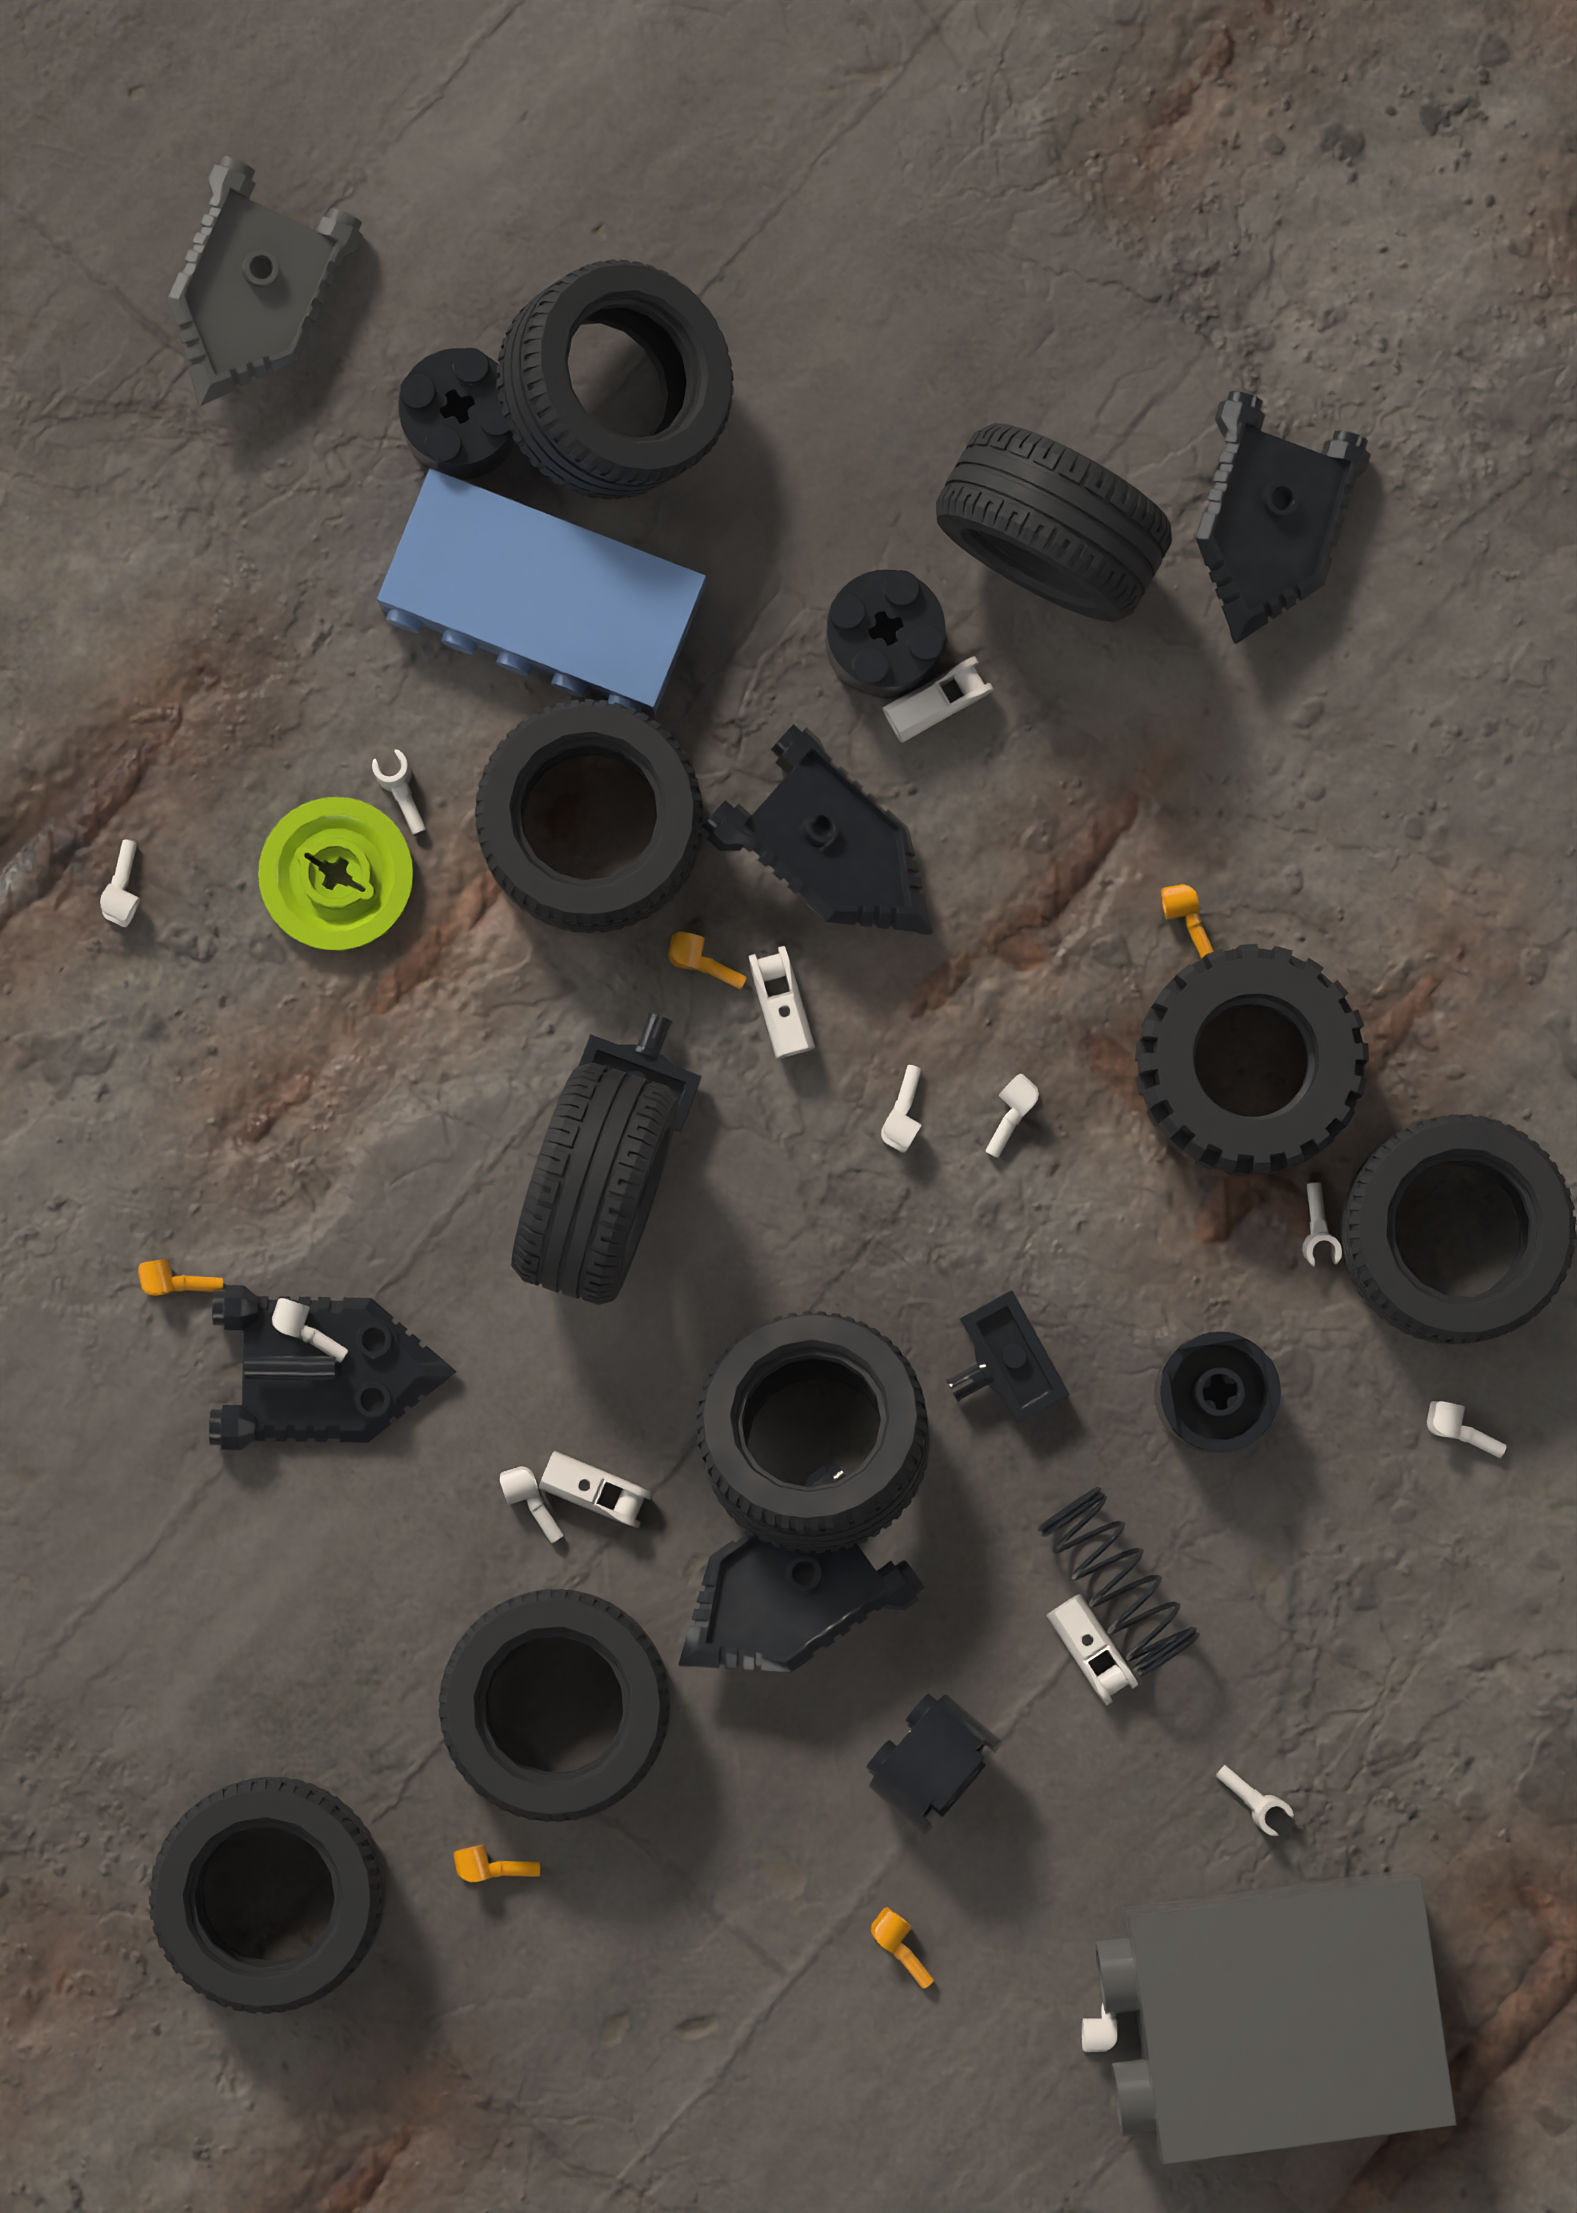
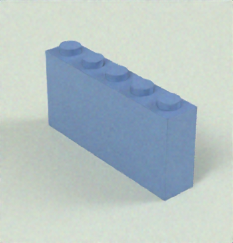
M429 468L377 601L381 610L388 612L386 621L401 629L419 633L421 626L442 633L441 642L460 652L473 655L476 647L498 655L496 664L514 673L529 676L532 668L552 676L551 685L565 693L583 698L586 690L608 698L609 704L614 705L616 702L624 707L637 709L639 714L644 712L655 716L706 589V575Z

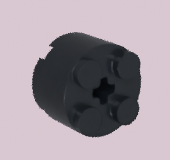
M476 348L445 349L425 357L413 367L402 381L398 400L401 427L408 447L415 458L428 469L430 468L456 479L464 480L481 477L495 470L506 460L515 443L512 437L513 433L509 431L506 425V418L502 415L501 408L503 406L499 403L497 379L499 377L497 375V365L499 364ZM461 405L464 410L468 409L469 420L459 424L454 416L451 417L450 409L452 407Z
M875 570L854 578L837 594L831 603L828 613L825 644L827 656L834 672L843 683L851 688L873 697L884 699L901 697L922 686L936 668L942 653L946 630L942 607L932 590L909 571ZM884 623L888 629L895 627L898 629L893 645L887 646L883 638L872 639L875 635L877 624Z
M1217 1331L1188 1339L1169 1353L1158 1371L1154 1387V1398L1160 1420L1167 1431L1179 1443L1200 1452L1223 1453L1245 1448L1253 1444L1264 1434L1280 1406L1281 1386L1274 1363L1260 1347L1235 1333ZM1211 1376H1217L1220 1385H1229L1231 1388V1397H1226L1222 1400L1221 1410H1216L1214 1401H1205L1203 1398V1389L1211 1386Z
M929 1693L924 1696L905 1720L908 1723L907 1726L911 1729L898 1745H895L889 1739L866 1766L869 1773L874 1776L869 1784V1788L923 1834H926L933 1828L931 1822L926 1819L930 1812L934 1810L943 1817L984 1769L986 1764L982 1762L984 1757L980 1754L984 1747L987 1746L996 1753L1002 1743L997 1736L947 1694L943 1695L939 1700H936Z

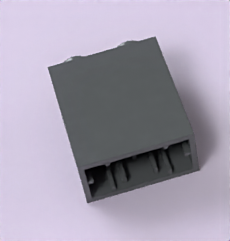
M1399 1870L1121 1908L1125 1938L1095 1941L1098 1978L1105 2014L1135 2011L1141 2059L1112 2063L1113 2088L1121 2135L1126 2137L1152 2133L1154 2150L1164 2165L1456 2125L1422 1879L1411 1872Z

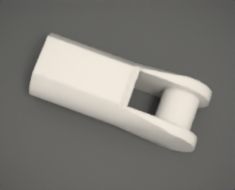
M975 656L959 663L931 681L883 707V712L902 743L982 699L994 690L991 683H983L976 671L975 666L979 662ZM955 679L964 696L950 704L941 686Z
M785 946L778 947L779 953L757 959L755 954L748 956L776 1059L789 1057L815 1048L792 964ZM785 976L790 992L768 997L764 982Z
M555 1450L539 1484V1489L635 1528H639L641 1523L636 1520L644 1498L650 1500L653 1493L636 1484ZM606 1482L623 1488L614 1510L597 1504Z
M1081 1593L1046 1615L1086 1678L1106 1705L1113 1702L1110 1698L1111 1695L1128 1684L1132 1689L1138 1686L1130 1668ZM1107 1650L1115 1665L1096 1676L1088 1661Z

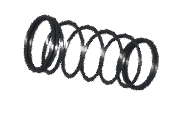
M1096 1487L1038 1527V1531L1042 1532L1041 1536L1047 1537L1096 1503L1098 1504L1053 1546L1052 1553L1063 1552L1102 1532L1119 1526L1115 1533L1074 1570L1070 1579L1074 1581L1081 1579L1111 1563L1138 1553L1112 1581L1089 1601V1607L1099 1606L1131 1589L1156 1580L1152 1587L1135 1604L1110 1625L1107 1634L1117 1633L1151 1615L1175 1607L1157 1628L1126 1655V1661H1132L1149 1653L1133 1666L1136 1676L1142 1677L1165 1664L1193 1644L1200 1637V1633L1196 1632L1197 1628L1190 1627L1145 1647L1178 1614L1181 1604L1175 1601L1159 1605L1124 1622L1158 1589L1162 1582L1160 1575L1144 1577L1104 1596L1141 1560L1144 1553L1142 1548H1133L1121 1552L1084 1570L1121 1535L1126 1524L1123 1521L1111 1522L1066 1543L1104 1506L1107 1496L1101 1492V1488Z

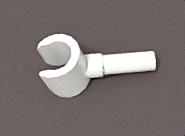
M395 750L401 764V769L396 775L390 777L383 775L376 758L373 760L372 768L381 787L387 791H392L412 834L415 835L426 830V827L411 796L412 792L408 785L412 775L409 763L402 752Z
M131 840L122 841L115 875L112 877L111 884L105 888L100 899L103 916L122 927H127L130 924L140 902L139 897L124 891L129 882L137 843Z
M913 1065L907 1066L898 1100L895 1102L894 1108L881 1130L883 1141L903 1153L907 1151L921 1127V1124L906 1116L912 1105L922 1071L921 1068Z
M1023 1074L1017 1075L998 1095L1012 1109L1002 1119L985 1150L999 1158L1016 1125L1019 1124L1022 1117L1038 1100L1039 1093L1037 1087Z
M1321 1183L1306 1184L1311 1218V1234L1306 1237L1303 1243L1302 1251L1304 1257L1315 1267V1260L1312 1254L1313 1248L1316 1243L1325 1240L1331 1243L1332 1261L1336 1265L1341 1259L1342 1248L1338 1240L1329 1234Z
M280 1298L277 1301L272 1316V1323L276 1330L300 1338L306 1343L309 1342L327 1355L336 1357L337 1361L341 1362L348 1349L318 1330L304 1325L310 1307Z
M1443 1401L1431 1402L1427 1427L1432 1434L1469 1442L1498 1458L1503 1456L1506 1450L1505 1444L1472 1427L1462 1425L1465 1406Z
M523 1466L502 1472L500 1474V1483L507 1504L510 1505L527 1500L531 1513L549 1541L553 1543L560 1539L563 1533L543 1504L544 1501L539 1494L533 1472Z
M1226 1765L1215 1775L1245 1801L1244 1803L1252 1809L1251 1815L1254 1823L1267 1834L1272 1836L1279 1835L1265 1823V1814L1271 1807L1278 1806L1291 1818L1294 1817L1293 1811L1287 1803L1273 1795L1263 1796Z
M1103 2003L1101 2006V2018H1083L1082 2049L1085 2052H1106L1117 2041V2013L1106 2015Z

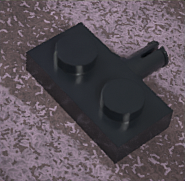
M649 1012L638 1045H618L590 1034L578 1066L593 1062L608 1067V1070L617 1069L626 1072L629 1077L635 1075L648 1079L649 1083L656 1082L668 1086L679 1100L674 1131L681 1133L702 1076L674 1066L660 1054L673 1021L662 1017L657 1033L652 1038L659 1015Z
M1013 1290L959 1318L974 1346L977 1364L945 1380L949 1389L969 1379L972 1380L970 1384L952 1393L957 1402L989 1385L992 1390L1002 1397L1017 1424L1070 1395Z

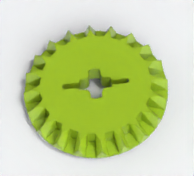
M326 797L300 805L284 816L273 828L266 839L259 860V887L264 904L273 920L296 941L318 950L345 951L366 946L371 941L386 934L397 919L402 916L412 893L413 863L405 838L399 828L382 811L360 800L347 797ZM307 857H313L322 864L328 863L333 866L337 865L341 859L349 863L346 868L347 874L355 884L364 888L365 891L361 892L350 885L346 887L342 884H337L333 890L326 889L324 885L326 884L327 877L321 872L320 867L308 860Z

